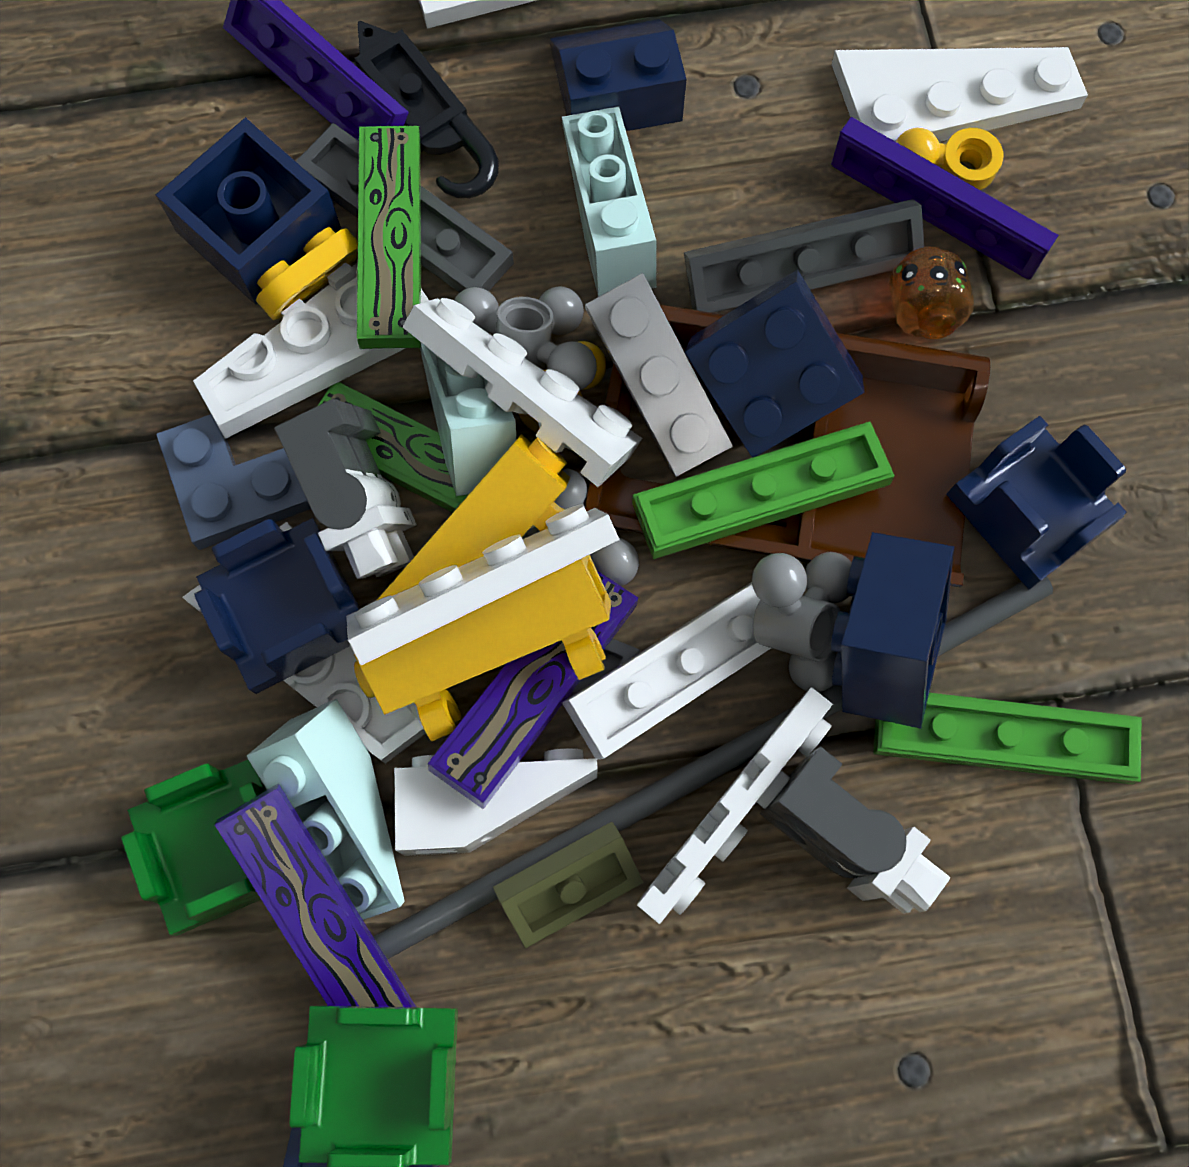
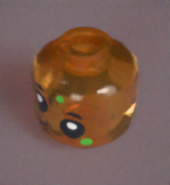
M938 247L916 249L910 252L894 268L889 278V289L896 322L904 332L915 337L933 340L947 337L962 326L974 310V295L967 267L960 256L951 251Z

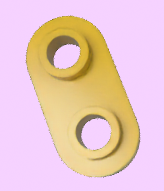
M331 227L323 229L303 248L306 255L291 266L285 260H282L260 277L257 284L262 291L258 294L256 302L272 320L281 318V312L299 298L305 301L328 284L327 277L344 263L351 265L358 258V241L347 228L336 233Z

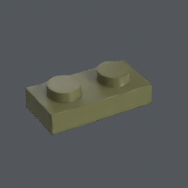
M610 822L493 886V889L524 947L528 948L644 882L621 834L614 823Z

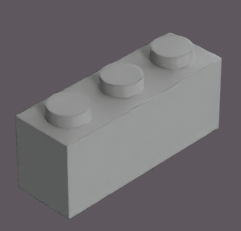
M643 273L585 304V309L670 471L676 477L733 447Z

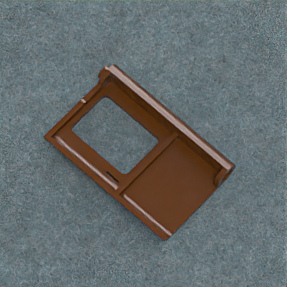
M659 304L684 353L691 336L725 316L724 314ZM837 333L862 374L864 393L800 430L797 444L870 421L895 475L891 484L704 544L765 555L785 553L795 557L797 560L810 562L819 554L836 552L846 556L852 562L854 556L865 558L872 532L954 546L950 586L961 587L963 586L964 574L961 573L960 568L965 516L946 494L970 472L974 422L980 414L985 401L990 377V358ZM688 359V361H689V363L691 364V366H692V368H693V370H694V372H695V374H696V376H697V378H698L700 384H704L703 380L701 379V377L699 376V374H698L697 371L695 370L694 366L692 365V363H691L690 360ZM613 363L605 405L617 410L629 420L633 399ZM619 468L599 487L590 481L585 509L589 511L596 508L608 514L614 528L617 530L643 534L632 505L633 495L666 484L628 478L621 473Z

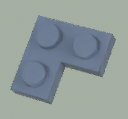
M212 414L156 434L191 541L198 550L223 542L264 520L272 519L274 522L311 509L284 448L236 465L227 438H224Z

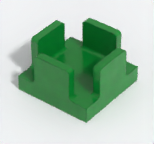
M249 760L223 770H219L210 764H203L144 789L147 802L127 810L134 831L121 837L141 898L144 901L159 904L169 935L178 936L261 900L215 827L217 819L267 791Z
M310 1006L306 1045L297 1046L294 1053L290 1108V1128H301L299 1162L327 1163V1167L449 1165L452 1161L458 1008Z

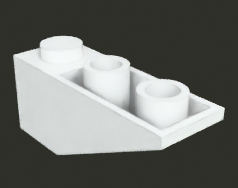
M554 749L544 752V761L519 762L486 807L482 809L428 771V762L434 755L413 757L412 767L394 768L395 851L404 856L470 853L596 779L597 758L584 759L583 750Z

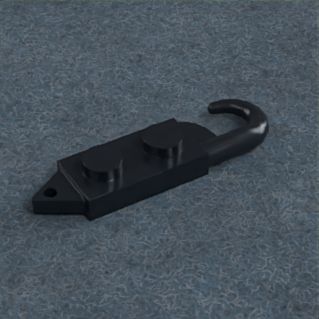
M359 21L360 55L354 58L356 66L409 112L404 126H419L420 151L441 155L464 147L478 165L477 175L466 183H455L444 176H438L436 178V185L445 194L455 198L470 199L484 194L493 186L498 176L499 159L493 146L467 115V109L402 29L394 34Z

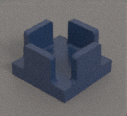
M1038 416L1001 442L979 467L958 481L946 494L1028 590L1110 529L1127 513L1119 502L1114 505L1105 495V491L1126 473V468L1087 425L1077 428L1059 444L1046 430L1049 425L1041 416Z
M314 518L287 531H282L272 519L264 520L213 546L211 550L220 565L196 576L202 590L194 593V596L220 651L236 662L248 689L255 694L351 646L348 641L346 616L360 610V607L332 551L325 550L318 535V532L322 530Z

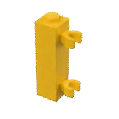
M521 434L376 600L393 596L418 585L425 577L452 565L460 567L484 556L482 552L489 546L514 535L520 534L523 537L532 525L539 531L547 529L546 520L565 510L554 501L566 489L570 480V476L562 470L567 465L566 460L559 452L555 453L538 437L531 443Z
M587 555L368 663L360 665L354 654L357 660L354 663L355 675L365 695L369 698L376 697L384 715L415 703L422 726L432 742L451 734L456 728L454 722L462 718L458 706L452 695L446 690L447 688L562 640L571 666L579 680L603 671L604 665L602 660H605L606 656L591 627L610 619L611 600L591 556Z

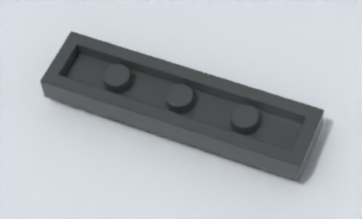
M332 123L296 162L329 191L333 201L358 218L359 141ZM421 186V265L459 293L470 287H480L490 291L514 264L513 252Z
M912 199L684 252L692 309L713 313L739 307L797 269L811 290L893 271L900 265L904 268L909 264L918 265L925 263L922 205Z

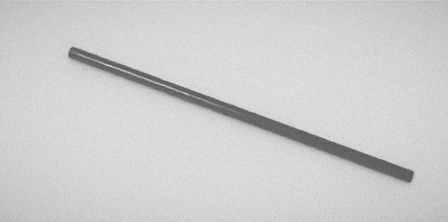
M1048 577L1044 578L1030 590L1020 582L947 622L938 656L1053 594V587ZM833 685L829 689L819 692L833 704L823 716V719L842 710L841 686ZM794 706L373 936L388 960L497 900L498 897L493 886L610 822H613L620 832L748 762L756 755Z

